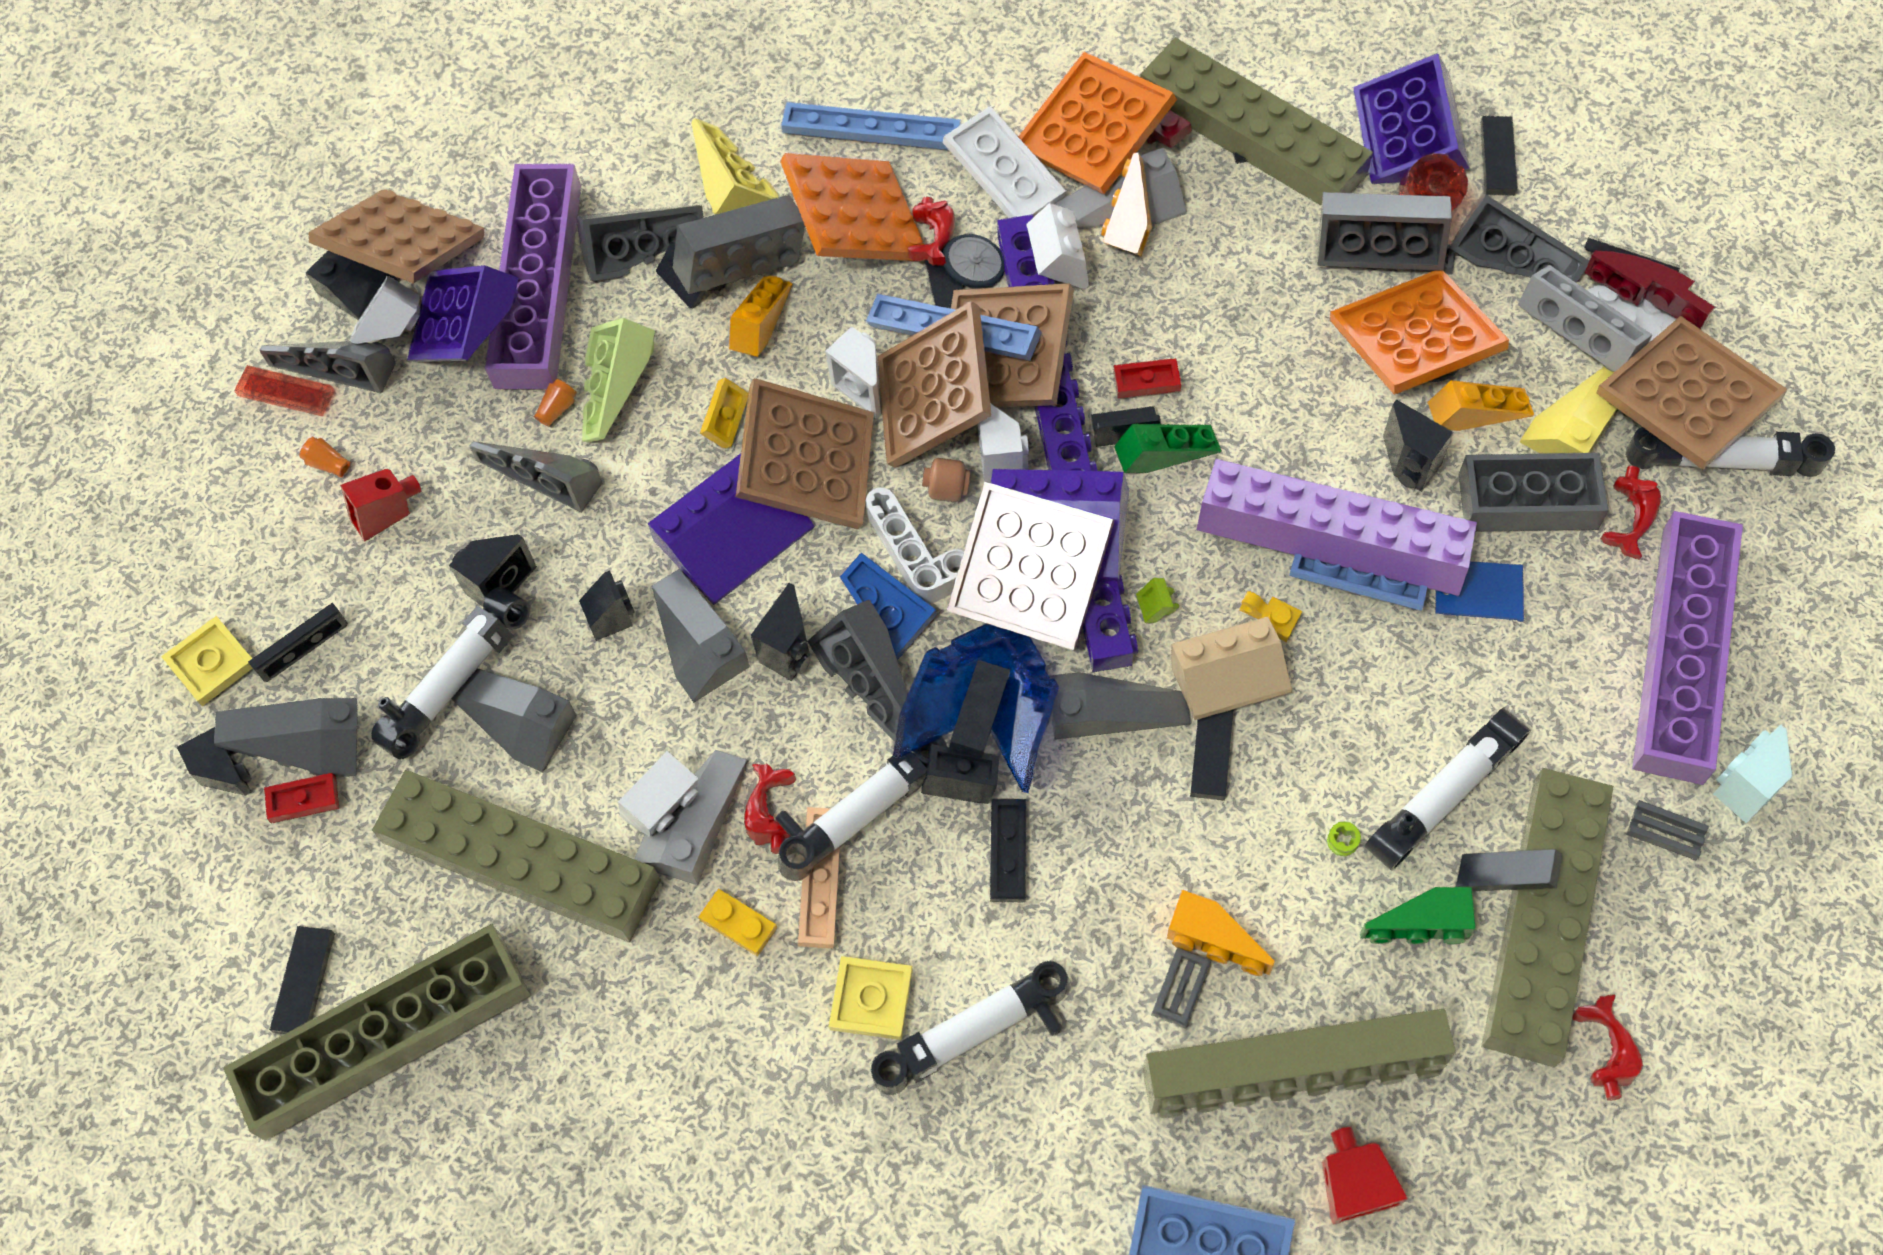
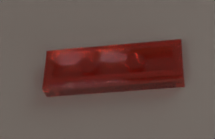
M247 365L234 392L239 397L323 417L335 390L329 384Z

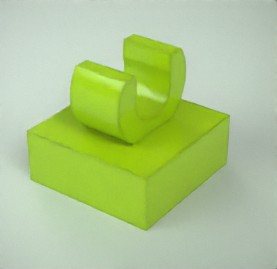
M1152 578L1136 593L1145 623L1158 622L1164 615H1171L1180 607L1178 603H1172L1170 596L1175 591L1174 588L1167 587L1165 578Z

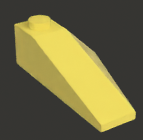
M696 118L693 119L691 123L705 195L715 215L779 197L767 179L762 178L759 182L751 173L755 166L750 161H745L736 154L738 148L719 127Z
M1604 366L1537 415L1521 438L1520 443L1539 453H1591L1618 410L1596 394L1599 385L1614 372Z

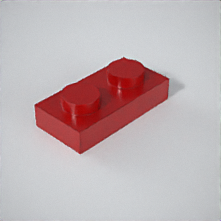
M1176 358L1113 366L1118 399L1181 392V380Z
M333 773L264 787L266 818L271 824L339 809L337 779Z

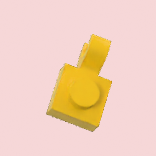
M1247 591L1239 608L1240 611L1257 619L1269 617L1278 638L1284 642H1287L1302 614L1301 610L1273 596L1267 604L1259 595L1251 591Z

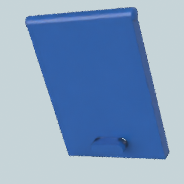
M1470 561L1459 596L1450 593L1445 595L1442 591L1435 590V614L1507 619L1523 622V565Z

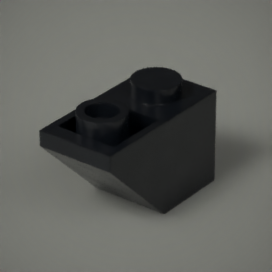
M611 571L603 573L579 600L596 641L632 627L633 624L629 615L635 613L622 580L615 582Z
M215 727L177 746L189 774L201 786L244 796L252 793L247 784V781L252 779L251 775L242 761L237 763L234 754L237 752L214 746Z

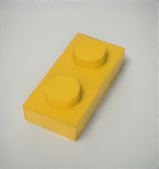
M726 377L718 380L700 434L722 448L731 447L749 393Z
M719 888L698 916L699 921L757 957L777 929V925Z

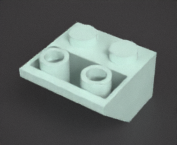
M1780 724L1771 734L1764 730L1750 744V747L1744 753L1741 752L1716 779L1721 785L1713 794L1745 823L1758 813L1792 777L1787 729Z

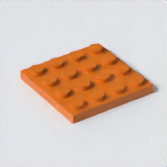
M1083 52L1018 137L1041 163L1105 194L1123 171L1127 159H1132L1133 154L1137 153L1177 101V98L1173 92Z
M784 153L780 163L817 256L912 261L908 256V247L924 245L889 161Z
M1441 270L1432 271L1330 311L1331 323L1394 395L1508 350L1509 339L1458 285Z

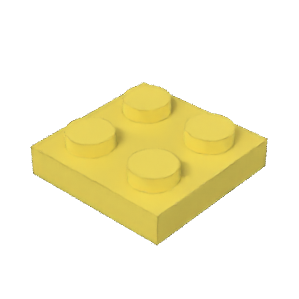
M217 616L161 656L201 706H204L253 669L248 663L252 659L251 656Z
M841 956L829 1029L832 1031L902 1040L913 972L912 966Z

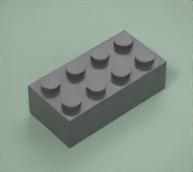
M1323 192L1317 245V266L1443 271L1452 220L1450 197Z
M785 195L679 224L677 226L673 269L688 294L706 291L726 283H734L743 278L761 275L781 267H789L798 262L805 230V224L799 209L791 196Z
M1600 453L1466 455L1458 474L1463 518L1477 522L1475 532L1599 530L1608 513Z

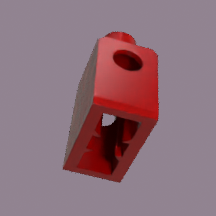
M383 469L340 485L349 520L364 542L410 514L407 499L422 492L421 486L414 475L398 481L390 469Z
M1352 1127L1341 1128L1330 1133L1337 1153L1326 1156L1322 1161V1168L1333 1225L1401 1206L1407 1200L1401 1184L1377 1142L1359 1146Z

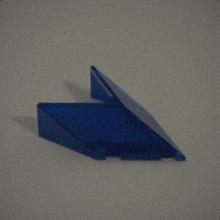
M986 623L951 639V645L939 650L937 647L926 651L899 714L893 757L901 758L954 731L977 661L980 660L1010 669V675L991 730V735L1021 791L1029 793L1059 690L1056 680L1054 678L1050 679L1045 670L1046 663L1031 637Z

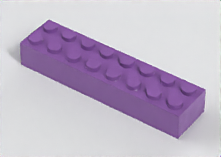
M575 164L514 165L499 271L519 278L517 283L518 296L509 312L490 333L485 370L494 389H547L548 384H553L555 379H557L577 225L576 216H578L581 183Z
M1216 459L1202 501L1196 530L1293 555L1295 553L1300 554L1302 557L1313 560L1319 559L1321 562L1333 565L1340 564L1341 567L1345 568L1352 567L1353 570L1365 573L1372 572L1377 576L1384 575L1385 578L1401 582L1407 581L1409 584L1423 585L1429 589L1459 596L1469 569L1477 522Z
M1674 511L1663 529L1632 770L1704 785L1716 770L1743 524Z

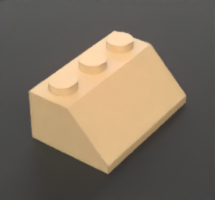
M1269 617L1171 644V668L1194 720L1292 693L1282 645Z

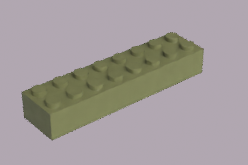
M1176 37L1140 74L1141 78L1175 94L1177 101L1170 108V111L1191 122L1192 130L1229 152H1236L1245 157L1249 164L1320 206L1322 205L1323 192L1352 193L1368 175L1373 156L1371 150Z
M1543 767L1534 780L1520 851L1558 850L1563 854L1557 888L1512 890L1481 1047L1554 1068L1565 1058L1614 786Z
M406 769L372 828L373 833L385 845L629 943L660 882V878L653 866Z
M490 924L226 1065L223 1069L249 1132L266 1141L529 998L531 994L502 935L493 924Z
M1443 1008L1146 1053L1143 1076L1150 1113H1160V1118H1172L1182 1115V1109L1196 1107L1197 1112L1205 1113L1219 1109V1104L1233 1102L1234 1107H1245L1255 1104L1256 1098L1270 1096L1271 1101H1284L1291 1099L1293 1092L1307 1091L1308 1096H1317L1330 1092L1329 1087L1344 1085V1090H1356L1366 1087V1081L1380 1079L1382 1085H1389L1403 1081V1076L1417 1074L1418 1079H1429L1440 1075L1439 1070H1443L1447 1066L1448 1062L1456 1054L1446 1011Z

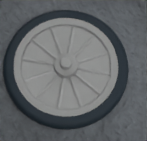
M975 234L956 236L946 244L943 250L946 260L944 264L946 271L955 281L964 286L978 289L987 288L1000 281L1004 275L1005 264L1001 250L995 243L983 236Z

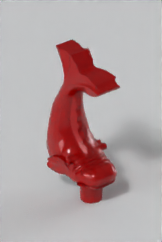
M926 196L922 198V202L914 206L912 214L916 222L928 224L930 229L934 227L935 241L931 244L908 247V256L912 261L928 260L933 266L936 264L944 265L946 260L941 251L954 233V211L947 201L934 203L933 198Z
M1628 466L1625 477L1619 476L1613 488L1621 492V494L1627 495L1628 502H1633L1632 505L1635 507L1633 531L1630 533L1604 532L1600 539L1604 544L1620 547L1624 556L1640 560L1642 554L1637 542L1650 528L1658 514L1661 492L1657 487L1658 483L1655 481L1638 479L1640 468Z
M767 763L764 765L752 764L754 772L759 777V782L746 804L744 814L746 833L754 841L755 845L771 843V852L779 854L780 845L790 836L774 817L768 814L766 792L773 787L787 786L796 781L795 773L790 769L774 771Z
M1616 994L1605 997L1600 996L1594 1006H1580L1572 1016L1574 1021L1597 1022L1608 1029L1612 1045L1611 1060L1607 1061L1606 1067L1595 1070L1590 1076V1081L1594 1087L1604 1088L1608 1101L1622 1098L1619 1085H1631L1643 1068V1060L1634 1039L1613 1015L1612 1005Z

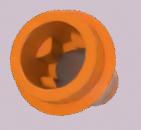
M555 379L553 384H548L534 418L550 427L575 402L573 398L577 392L562 380Z
M310 437L303 444L299 454L300 458L304 460L305 465L335 474L340 478L343 477L351 464L349 460L339 454L323 438Z

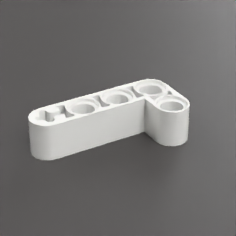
M876 488L870 491L866 497L869 521L910 590L928 604L935 603L951 595L958 573H953L949 570L960 567L964 551L953 549L932 558L894 494L886 488ZM883 510H887L888 515L886 517ZM894 531L903 532L901 535L898 536L891 535V533ZM910 556L918 557V559L915 561L905 560L907 557ZM924 582L934 583L931 587L920 586Z

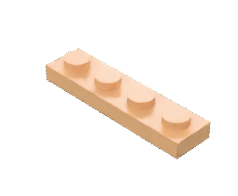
M807 807L806 828L830 809ZM840 846L815 865L811 873L802 879L798 934L799 947L834 948Z

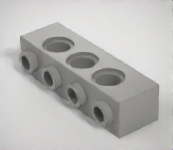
M1550 265L1531 276L1518 303V306L1526 310L1531 317L1542 321L1552 328L1556 334L1568 339L1578 346L1582 352L1591 355L1612 372L1617 371L1645 347L1652 337L1651 333Z

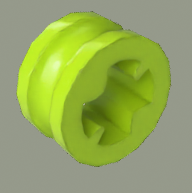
M1338 822L1329 831L1327 837L1328 847L1336 855L1349 856L1356 851L1360 844V831L1350 822ZM1338 832H1342L1344 836L1351 835L1350 846H1346L1344 842H1336L1339 835Z

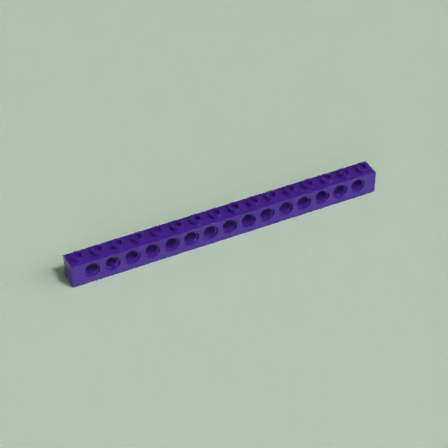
M1033 214L997 220V238L1005 264L1004 268L1008 287L1054 284L1053 279L1038 275L1027 223L1034 218ZM1064 353L1057 404L1064 406H1034L1048 470L1097 471L1096 462L1089 461L1088 453L1092 451L1089 433L1083 434L1081 426L1085 425L1084 410L1082 406L1077 407L1075 400L1079 398L1077 380H1071L1069 372L1073 371L1071 354ZM1060 431H1068V432H1070V433H1069V434H1061V433H1059V432H1060ZM1073 458L1076 459V461L1068 462L1065 461V459ZM1121 574L1119 580L1096 581L1083 624L1092 673L1132 666L1133 654H1138L1135 634H1129L1127 624H1131L1128 604L1122 605L1120 595L1124 594ZM1098 600H1106L1110 604L1106 606H1100L1095 602ZM1106 629L1114 630L1117 634L1113 636L1104 635L1102 631Z

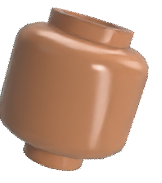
M936 458L933 460L931 468L924 467L922 487H928V495L933 500L957 502L962 495L967 496L970 470H965V465L962 461Z

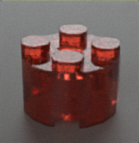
M1432 153L1421 157L1404 174L1399 184L1398 195L1450 197L1452 213L1467 194L1468 178L1462 165L1459 167L1455 161L1448 158V155Z

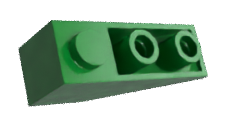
M1132 424L1114 446L1124 473H1149L1222 452L1211 425Z
M1434 887L1366 922L1360 932V939H1370V942L1373 944H1387L1392 942V939H1406L1409 944H1424L1429 942V939H1443V943L1450 945L1464 943L1465 939H1469L1475 931L1472 888Z

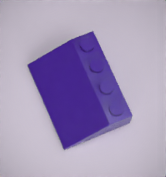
M1439 53L1353 87L1364 147L1373 152L1369 168L1372 184L1442 179L1470 168L1450 74Z
M486 265L435 270L429 273L407 360L412 362L468 360L509 312L512 304L516 301L519 278Z
M741 453L647 523L653 541L713 605L815 528L808 516L735 497Z
M992 470L991 484L1115 520L1097 580H1119L1129 498V487L1124 472Z

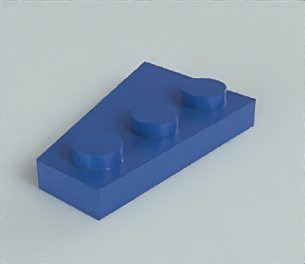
M862 552L840 576L856 604L870 599L887 627L897 660L938 614L935 608Z

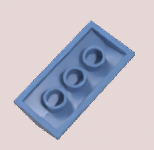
M1296 553L1289 576L1421 611L1427 591V586H1417L1409 584L1407 581L1401 582L1385 578L1384 575L1377 576L1372 572L1365 573L1353 570L1352 567L1345 568L1341 567L1340 564L1333 565L1321 562L1319 559L1305 558Z
M1142 1185L1129 1255H1289L1295 1219Z

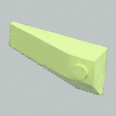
M626 318L591 328L585 356V366H592V374L590 379L584 381V391L591 393V400L583 408V442L590 443L605 438L654 351L655 345L653 340L655 330Z

